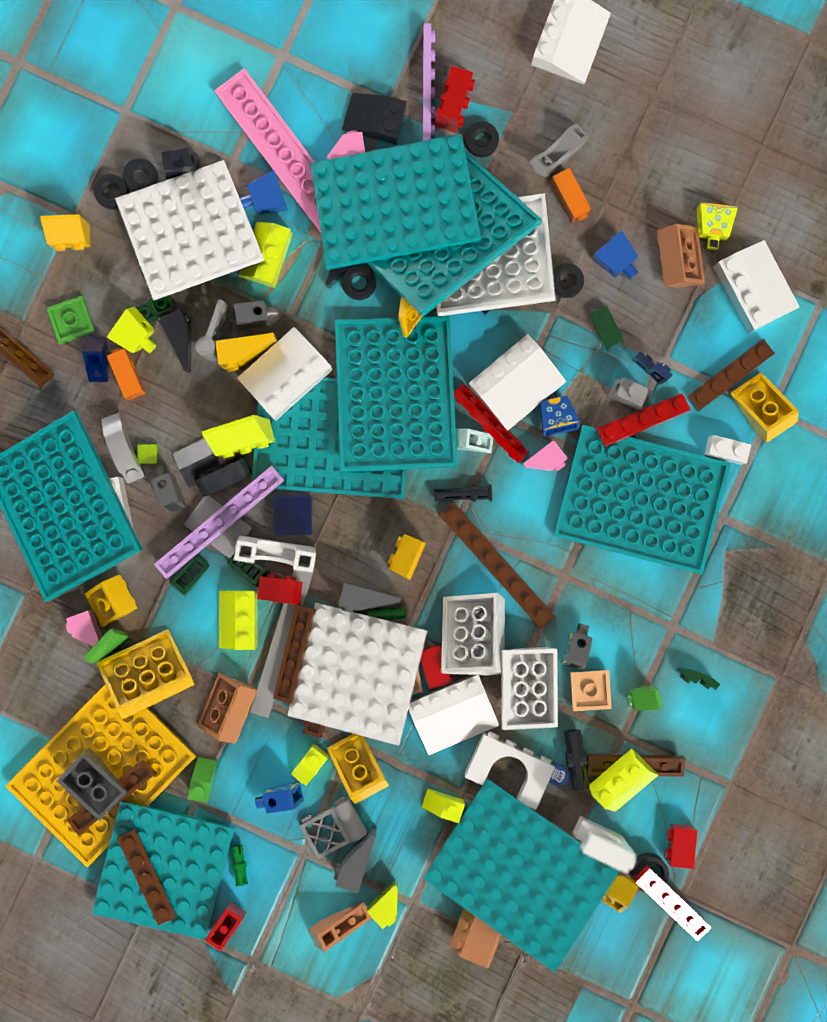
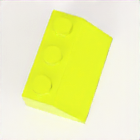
M256 222L253 233L264 261L240 269L238 276L275 288L293 234L291 229L274 223Z
M256 415L202 431L204 439L215 456L223 457V459L234 458V454L250 453L252 452L251 449L256 447L258 449L269 447V443L275 442L270 419Z
M257 590L219 591V648L232 650H255L258 648Z
M631 748L589 784L592 796L605 809L616 812L655 779L658 773Z

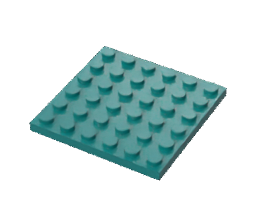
M126 800L121 801L92 914L205 940L235 826ZM134 828L137 829L177 914L176 918L161 925H157L117 840L119 835Z

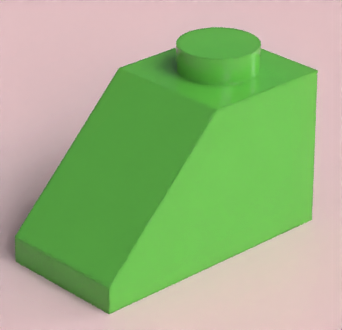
M648 685L629 690L627 701L629 707H632L635 711L663 709L659 690L654 686Z
M198 757L191 779L189 800L205 803L209 801L218 760Z

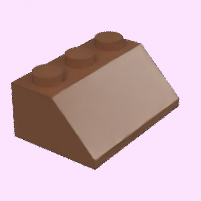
M674 224L657 230L664 286L677 288L705 284L698 227Z
M218 673L197 726L218 741L236 744L257 689L245 682Z
M463 908L449 948L461 958L489 968L501 934Z

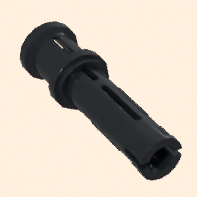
M492 484L485 487L472 485L471 488L434 489L435 501H492Z

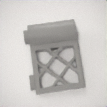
M219 299L206 336L199 338L195 346L196 351L208 361H216L218 359L215 341H219L230 309L224 301Z
M341 797L334 802L335 806L314 817L310 814L301 819L302 823L299 826L317 859L350 842L359 840L368 833L349 798ZM330 813L335 820L333 826L323 823L324 817ZM310 824L319 826L317 835L309 833L306 826ZM321 827L332 830L330 839L319 836ZM334 831L342 833L345 840L341 842L332 840ZM318 840L328 843L326 850L319 851L316 846Z

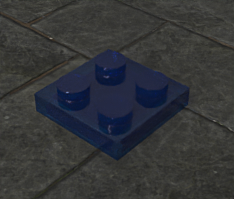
M273 497V535H312V497Z

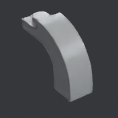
M576 123L570 126L551 147L533 157L529 163L533 166L536 173L546 178L563 165L589 139V136Z
M117 413L102 419L103 434L109 452L119 473H122L127 484L145 477V472L132 449L128 436V427L121 414Z

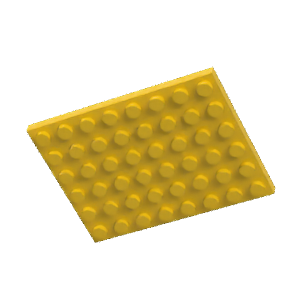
M106 684L5 786L86 867L109 846L120 803L112 808L100 821L97 820L80 835L75 832L67 819L84 806L68 793L57 780L77 758L90 748L105 762L117 779L145 758L156 774L124 800L148 806L197 756L149 707L122 720Z

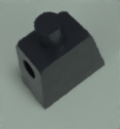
M189 147L161 153L166 180L188 172L198 171L201 168L198 155Z

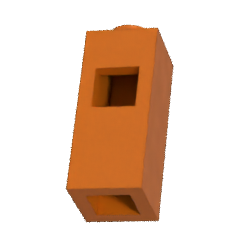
M568 168L554 175L551 179V184L571 222L576 219L577 221L585 219L591 207L571 169Z
M122 348L112 350L111 354L107 355V358L124 398L131 400L145 394L146 391L129 351Z

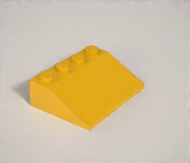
M168 629L96 662L122 720L194 685L192 677Z

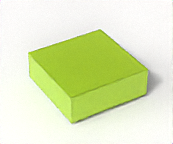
M138 445L139 463L158 464V445Z

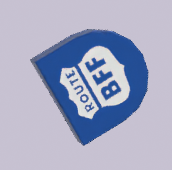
M554 762L555 769L549 782L558 786L564 785L569 779V772L565 767Z

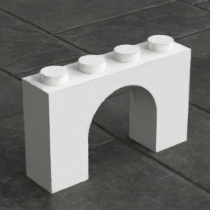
M239 535L234 560L254 563V560H271L292 565L294 570L313 573L316 549L310 546Z
M489 731L488 734L483 732L464 773L465 778L483 785L495 761L502 757H515L522 761L526 767V777L517 799L536 810L555 769V766L551 763L552 760L543 755L539 758L534 755V751L524 747L522 750L516 747V743L508 739L504 742L499 739V735Z
M580 816L573 830V835L576 839L583 841L580 846L582 852L628 873L629 869H632L635 865L636 855L623 836Z

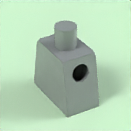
M626 378L614 380L607 397L640 411L647 398L649 389Z

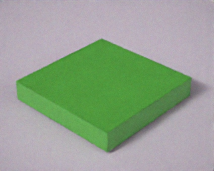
M79 296L46 308L58 344L60 345L96 332L84 296Z
M110 629L84 655V658L87 662L96 663L111 656L130 638L129 634L124 631Z

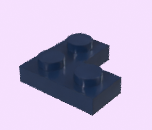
M639 352L632 361L653 380L661 385L670 379L673 374L665 363L657 362L654 364L651 362L653 359L647 353Z

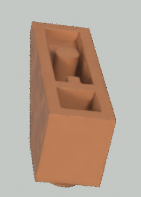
M362 901L322 919L307 931L315 947L326 952L372 918L367 913V907Z

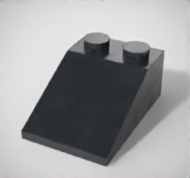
M352 93L342 130L347 132L356 130L362 132L365 137L397 145L407 110V101L384 95Z

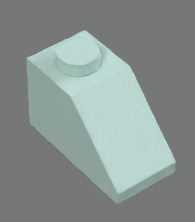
M456 428L457 449L482 453L492 452L493 437L489 433Z

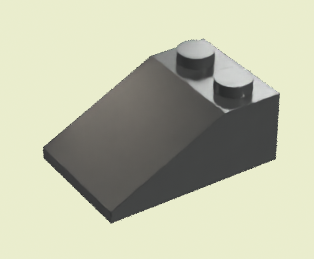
M346 581L338 606H342L341 610L353 613L354 610L358 611L398 603L401 601V596Z
M90 748L85 750L57 780L68 793L99 821L128 792L105 762Z
M373 826L343 857L342 863L338 862L333 878L337 880L336 887L358 893L376 837L377 827Z

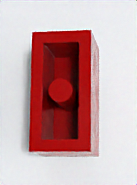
M267 574V577L260 576L257 599L300 605L303 582L296 581L297 577L285 576V579H279V575Z
M438 644L423 649L421 663L429 689L452 683L451 678L454 677L453 674L441 673V645Z
M670 823V829H667L666 840L669 841L668 848L665 849L664 858L670 867L694 869L698 831L694 826Z
M230 901L209 931L205 941L221 952L244 919L246 912Z

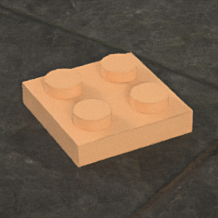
M609 670L570 672L573 711L612 709Z

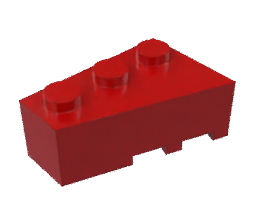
M451 66L444 93L440 99L441 103L436 111L435 127L457 133L458 127L462 128L465 119L462 113L464 109H468L470 98L467 96L469 91H473L476 81L473 79L472 71Z

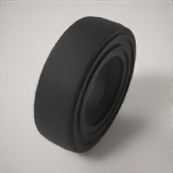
M488 122L473 124L465 135L466 148L476 157L484 158L490 156L496 151L499 144L498 131ZM477 134H487L489 143L483 147L478 146L475 143V136Z
M133 159L124 167L123 181L126 187L134 192L157 184L158 173L151 162L145 159ZM136 170H143L147 173L148 179L144 183H139L134 180L133 173Z
M107 174L100 177L94 186V196L97 202L106 209H119L115 198L109 199L105 196V189L109 185L117 186L119 189L117 197L129 194V189L118 175Z
M564 263L553 270L554 289L557 296L572 298L579 294L584 286V275L578 266ZM563 274L573 276L574 285L572 287L565 288L560 284V277Z
M356 265L344 273L342 287L348 297L354 300H365L374 293L376 278L369 268ZM363 276L367 281L366 287L362 290L354 289L352 286L354 277Z

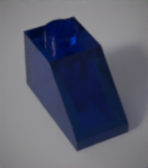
M86 337L82 353L89 382H108L109 361L107 355H109L106 337Z

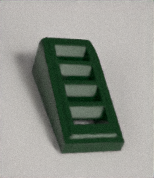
M235 553L227 562V564L257 587H259L260 576L267 577V574H270L267 569L255 560L254 563H249L242 570L247 562L241 561L238 566L235 565L238 560H234ZM254 566H256V568L253 570V572H252L250 575H248V573L251 571V569H252Z
M195 555L172 579L170 585L186 597L210 565ZM196 562L202 569L199 570L192 564ZM188 569H192L197 575H192ZM184 574L187 575L192 581H187L183 577ZM178 582H183L186 588H183Z

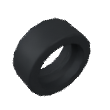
M644 853L636 857L635 865L630 871L632 879L638 875L639 868L644 863L654 862L660 867V878L665 883L669 881V870L661 857L654 853Z

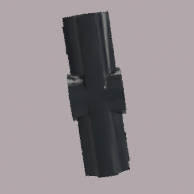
M571 729L563 731L566 745L565 758L570 772L572 790L589 788L586 771L587 757L585 750H583L581 730Z

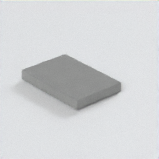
M209 495L204 496L184 525L191 531H194L223 505ZM239 518L214 539L210 545L230 559L236 551L239 535L248 536L253 527Z

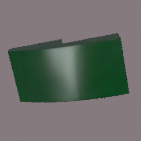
M168 295L156 300L151 297L147 302L135 307L149 323L174 309Z
M607 305L589 313L606 350L624 342Z
M683 667L677 669L681 673L679 677L688 684L690 681L697 684L700 680L699 683L708 690L710 687L717 690L721 685L713 678L698 671Z

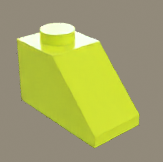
M314 743L292 771L291 775L306 786L326 762L329 754Z
M428 788L422 804V808L456 823L460 822L465 806L463 799Z
M396 880L367 906V913L382 929L385 926H391L397 919L398 882Z

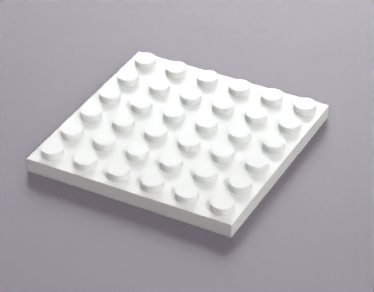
M224 160L200 168L198 171L188 172L115 198L154 300L264 261Z
M545 193L518 197L542 219V224L438 304V316L556 301Z
M315 603L314 609L316 611L288 716L399 746L427 630L356 612L350 613L340 608Z

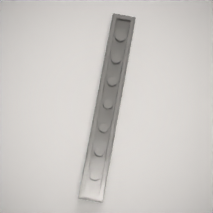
M294 570L292 577H297L296 581L303 582L300 605L304 606L313 573ZM283 604L250 713L266 718L270 716L295 604Z

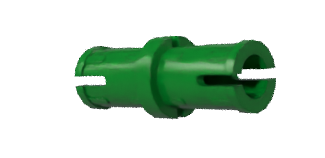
M388 606L384 609H368V616L387 621L407 619L406 607L389 608Z
M243 844L235 845V847L231 846L233 859L231 866L234 869L236 886L247 885V862L244 860Z

